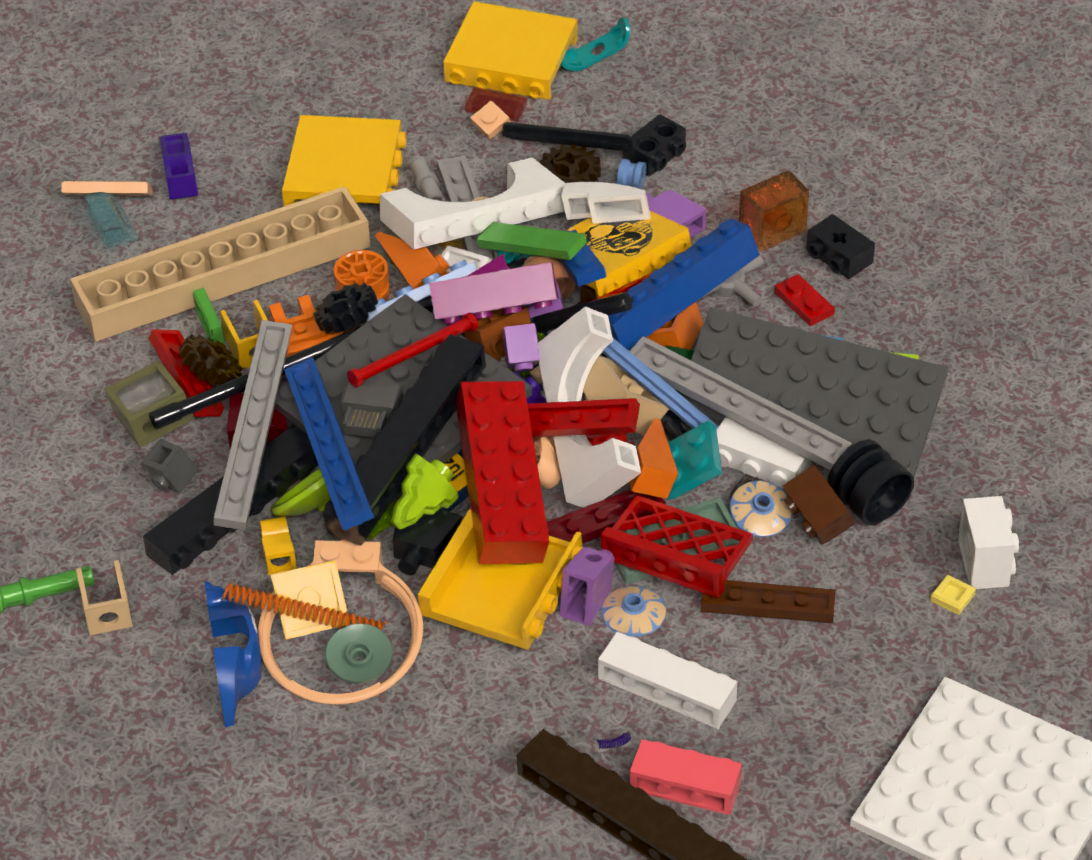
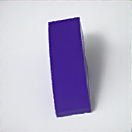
M187 132L159 136L169 199L198 196Z

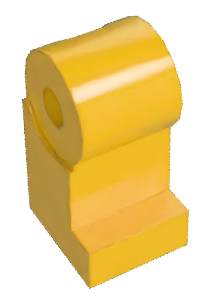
M286 517L259 520L268 575L297 569L295 551L290 538ZM289 557V561L282 566H276L271 563V559Z

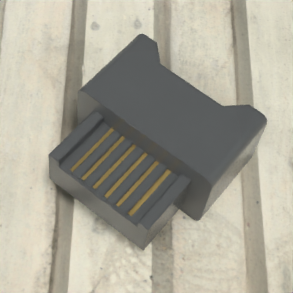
M348 381L341 401L344 417L342 423L344 434L374 437L378 432H381L387 424L391 412L397 410L403 401L401 386L392 383L386 387L362 385L354 388Z

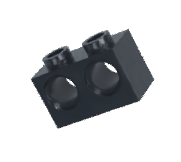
M659 114L630 136L633 138L632 149L628 152L623 151V159H628L634 164H637L639 161L645 162L646 176L650 177L657 170H663L667 162L675 156H680L685 151L686 128Z

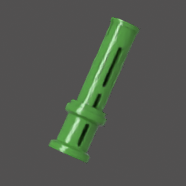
M90 566L81 567L85 587L94 586ZM76 569L32 580L22 577L19 578V582L0 586V613H3L5 608L25 604L26 607L31 606L36 599L79 589Z

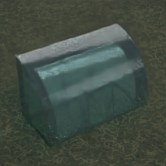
M94 192L84 195L88 216L107 250L140 240L122 205L114 195L106 192Z

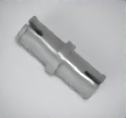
M417 156L413 158L409 163V167L416 178L415 185L426 198L445 201L438 187L439 180L436 174L431 172L425 157Z

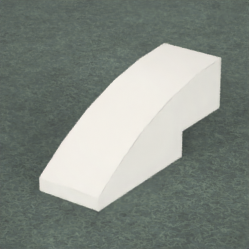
M604 182L565 183L561 193L567 220L592 218L594 224L646 220L651 217L645 190Z

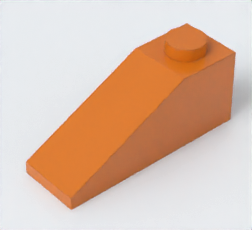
M382 232L375 234V237L409 285L412 286L413 290L424 285L422 280L430 275L439 273L440 277L449 273L447 269L450 267V264L440 253L435 256L426 247L412 249L400 238Z
M654 418L636 449L641 474L629 481V485L633 492L667 499L678 476V471L661 420Z

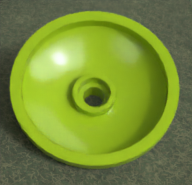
M320 468L281 496L270 507L271 512L277 516H299L316 508L319 512L324 511L325 505L331 498Z

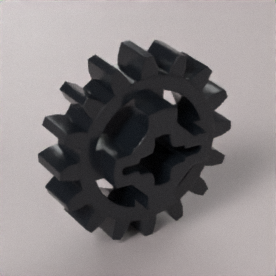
M357 283L347 285L339 291L329 293L323 299L324 304L316 306L317 311L313 313L319 329L321 331L324 330L326 334L332 330L334 334H337L339 331H347L351 326L360 325L366 318L370 317L368 312L376 310L374 305L378 304L377 296L371 285L367 286L366 283H362L360 286Z

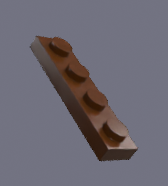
M725 580V590L719 598L702 593L701 612L833 623L836 589Z

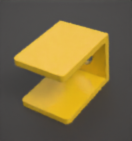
M254 300L255 324L259 331L262 320L268 321L258 300ZM225 310L220 311L223 336L234 358L238 359V365L243 369L251 367L253 356L249 355V352L256 346L258 334L239 339Z

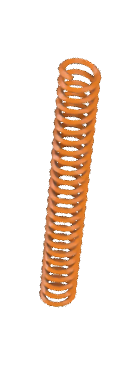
M231 582L227 585L222 597L224 600L229 590L228 601L231 602L236 591L235 603L237 604L242 593L241 604L244 605L249 594L248 607H250L255 596V609L258 607L262 597L261 610L264 609L268 599V612L271 610L275 600L273 612L274 614L277 613L281 602V615L284 613L288 603L286 615L287 617L290 616L294 605L293 618H296L301 606L299 619H303L307 608L306 621H309L313 611V623H315L320 611L318 623L319 625L322 624L326 613L325 626H328L333 614L331 627H335L339 616L338 629H341L345 616V626L350 624L351 619L352 624H357L358 619V624H364L365 622V624H371L374 627L378 624V629L380 630L387 624L386 621L381 624L380 620L374 622L373 618L368 621L366 616L363 619L360 615L355 618L354 613L349 616L348 612L342 614L341 610L336 613L334 608L331 611L328 607L323 610L322 605L317 608L315 603L310 606L309 602L304 605L302 600L298 603L296 598L291 602L290 597L285 600L283 595L278 599L277 594L272 597L270 592L265 596L264 590L259 594L258 589H255L252 593L251 587L246 590L245 586H242L239 590V585L236 584L233 587Z

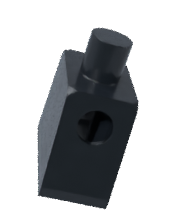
M439 509L434 515L423 514L413 525L401 530L395 528L393 551L394 558L400 559L398 564L399 570L406 575H414L420 565L434 568L461 524L462 516Z

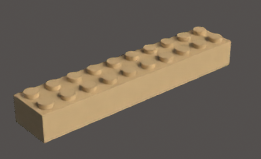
M343 186L71 278L74 302L96 342L195 308L194 290L204 288L210 302L340 258L348 252L371 247L369 223L347 188Z

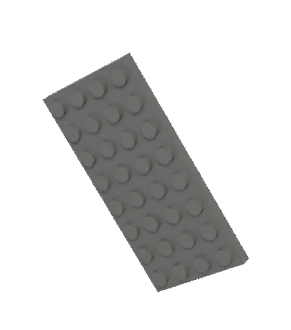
M709 307L691 361L851 442L852 445L867 439L876 441L883 450L890 454L892 460H896L912 474L913 478H915L948 373V367L711 307ZM681 392L679 393L717 426H720L725 419V415Z

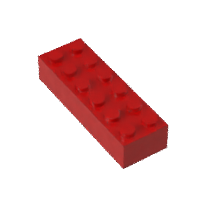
M524 381L461 382L456 401V411L478 564L543 563L549 544V535Z

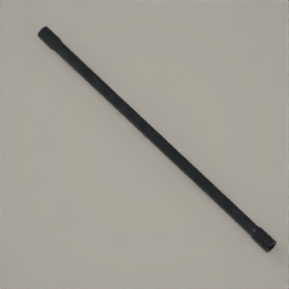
M522 257L506 265L510 269L519 268L527 259ZM431 297L418 302L425 309L432 312L433 304ZM360 327L286 357L284 369L311 357L316 361ZM249 373L180 402H173L149 412L152 426L158 430L181 420L189 414L244 392Z

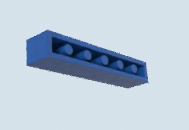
M732 218L722 222L717 229L707 236L698 239L696 244L686 251L677 254L672 261L661 269L652 272L640 284L631 287L627 293L629 297L633 298L632 308L628 311L608 316L612 337L627 350H630L643 336L648 337L757 258L759 252L750 226Z

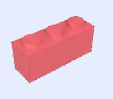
M641 739L630 769V785L643 789L650 796L731 815L742 777V763L728 758H718L701 754L695 750H685L668 746L662 742H651Z

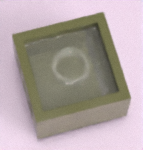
M159 360L104 389L114 414L139 448L194 419L193 414H189L181 420L158 430L152 426L149 412L173 402L187 399L185 392Z

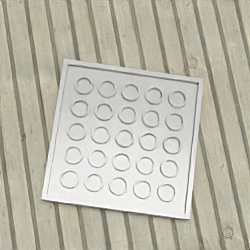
M944 677L851 818L850 826L921 860H1077L1092 834V742Z

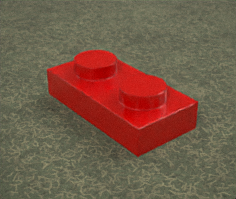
M799 274L774 286V293L810 327L834 315L835 308Z

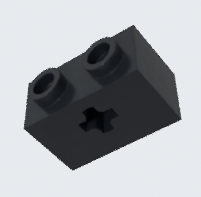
M831 214L807 231L806 250L813 258L820 259L829 265L834 273H840L847 279H851L874 262L875 242L834 214Z

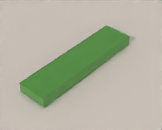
M493 222L476 239L480 248L571 260L587 243L583 233Z

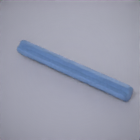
M614 338L613 342L602 351L604 355L692 429L708 420L716 426V430L719 426Z

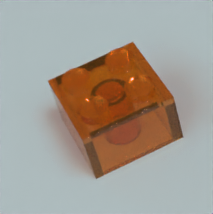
M790 170L740 191L739 222L750 226L758 252L807 232L809 189Z

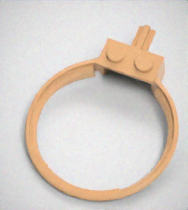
M341 539V541L315 540L314 559L308 566L336 560L338 572H374L376 584H381L382 588L393 594L404 605L412 626L411 643L406 657L399 668L381 684L378 682L360 691L329 694L301 686L284 675L272 654L270 631L274 617L277 614L273 612L275 600L269 612L267 611V600L260 616L258 625L260 655L271 676L283 688L303 699L332 705L367 700L392 687L406 674L414 663L423 637L422 613L410 588L396 574L383 566L381 542H364L360 546Z

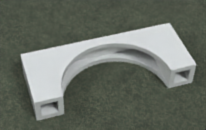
M528 158L508 163L507 190L497 196L472 202L439 201L415 194L407 188L380 194V220L412 249H418L482 233L493 222L514 225L565 212L561 197L565 183L534 158Z
M584 307L538 342L539 365L547 403L581 401L584 385L594 362L601 352L613 342L608 315ZM586 435L553 436L567 503L582 508L604 500L641 474L636 446L611 438L602 444L592 446Z

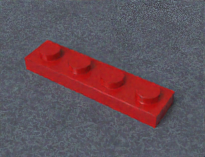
M152 329L149 340L166 370L185 392L186 398L213 388L207 380L203 382L196 378L195 372L189 371L191 367L182 363L184 358L179 356L178 353L181 351L179 348L185 339L179 330ZM220 401L192 414L198 417H220L224 406Z
M636 398L528 404L533 437L635 433L640 403Z

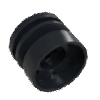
M867 439L852 445L837 459L829 473L828 484L844 504L849 505L851 510L865 524L874 526L902 509L914 488V478L898 461L892 460L890 454L883 450L876 441Z

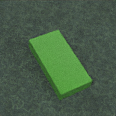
M205 289L194 290L195 310L207 337H210L213 342L219 341L224 344L222 325Z

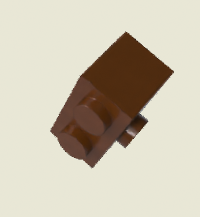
M815 465L783 485L788 495L784 502L794 516L798 513L801 514L804 521L800 524L811 539L817 536L820 542L825 544L855 524L848 509Z

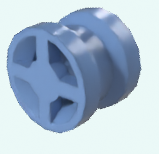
M622 159L618 169L617 184L642 189L646 177V163L639 161L637 164H634L628 159Z

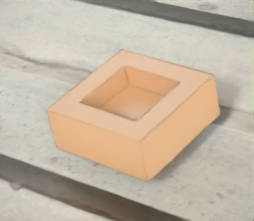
M492 101L488 102L470 117L471 123L488 139L501 132L505 122H510V118Z

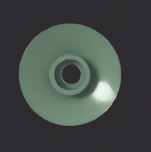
M352 624L339 629L328 641L325 651L326 662L331 672L341 680L350 683H367L379 678L389 668L393 656L392 645L387 635L377 627L368 624ZM356 657H364V658H365V659L362 660V661H355V660H354Z

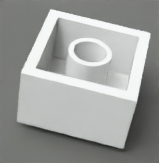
M1002 496L963 499L958 542L969 585L976 589L1007 587L1010 584L1011 574L1016 573L1014 553L1019 552V540L1017 533H1012L1011 531L1012 513L1010 509H1005Z

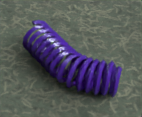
M623 733L616 739H612V741L611 739H605L604 742V739H600L599 749L601 748V743L602 749L603 747L604 749L608 748V745L609 748H613V743L615 748L616 742L618 748V741L621 747V745L631 740V736L629 733Z

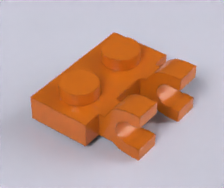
M309 294L297 297L300 315L286 319L280 302L269 305V311L272 315L270 321L292 324L289 346L334 334L333 330L326 334L324 330L321 331L314 320L313 313L316 311Z

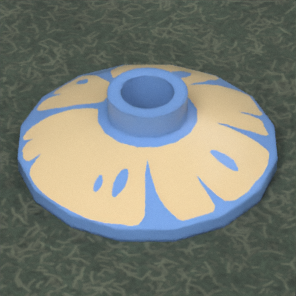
M761 480L747 482L738 487L731 497L729 511L733 521L739 529L753 533V536H774L785 530L792 518V512L784 502L788 495L782 488L773 483ZM758 502H764L767 506H760Z
M627 586L616 589L606 597L602 604L601 616L605 625L613 632L640 637L651 634L661 627L666 618V605L662 597L653 590L642 586Z

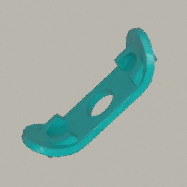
M621 17L617 25L610 28V32L578 49L571 48L568 50L561 66L566 70L581 71L622 50L628 43L629 37H631L628 19ZM596 46H605L604 50L600 54H591V51Z

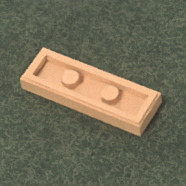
M63 181L61 193L67 196H152L153 187L147 182Z

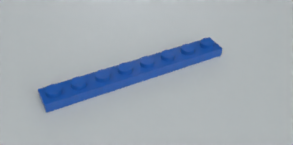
M313 357L284 369L343 530L358 526L374 518Z

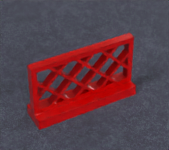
M638 495L635 496L612 528L606 527L601 533V549L608 550L613 554L615 558L614 563L719 598L724 592L725 580L753 541V533ZM639 508L651 511L652 515L637 518L635 513ZM675 519L681 521L682 524L666 528L663 521ZM657 523L660 528L659 530L644 533L642 526ZM636 528L638 535H631L622 531ZM704 529L710 531L711 534L695 537L693 531ZM687 534L689 538L687 540L674 543L671 538L674 535ZM665 538L667 544L660 545L651 541ZM734 539L740 541V543L725 547L722 541ZM716 543L718 547L716 550L703 553L700 547ZM694 548L696 555H690L681 551ZM723 558L725 564L722 566L710 561Z

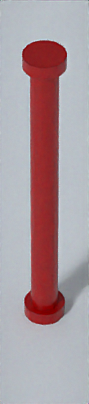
M469 312L463 315L461 320L360 369L353 368L349 370L347 378L354 388L362 386L363 381L445 342L450 334L457 336L465 331L472 332L478 329V321Z

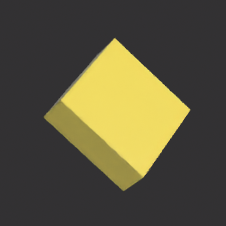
M946 575L932 593L930 601L960 615L975 595L976 588Z

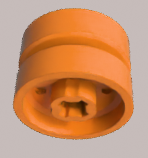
M355 250L342 255L334 265L336 291L354 283H357L358 286L366 283L367 286L371 285L377 300L384 298L387 302L390 296L388 264L383 256L370 250Z

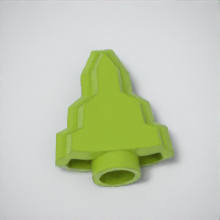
M415 454L406 466L408 474L401 484L403 495L396 502L390 521L397 529L401 530L415 524L423 514L434 515L441 507L448 509L459 498L457 491L450 483L454 474L441 461L434 459L429 463L420 455Z

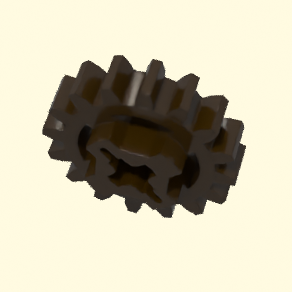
M561 144L559 150L551 147L550 154L543 153V160H539L541 165L564 183L598 182V177H601L600 157H595L594 150L587 152V146L585 145L580 149L576 148V144H572L571 147Z
M191 334L179 348L181 351L178 354L184 358L182 363L191 367L189 371L195 372L196 378L203 382L207 380L212 386L214 383L221 385L243 374L241 373L243 368L238 365V359L231 356L232 352L226 350L227 346L219 341L213 342L210 337L204 339L200 334L197 337Z

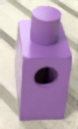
M667 190L655 198L646 193L649 210L688 227L690 238L705 230L706 209L672 190Z
M583 547L564 568L560 607L561 617L587 626L592 624L612 589L615 558L610 551L605 549L598 551L589 547Z

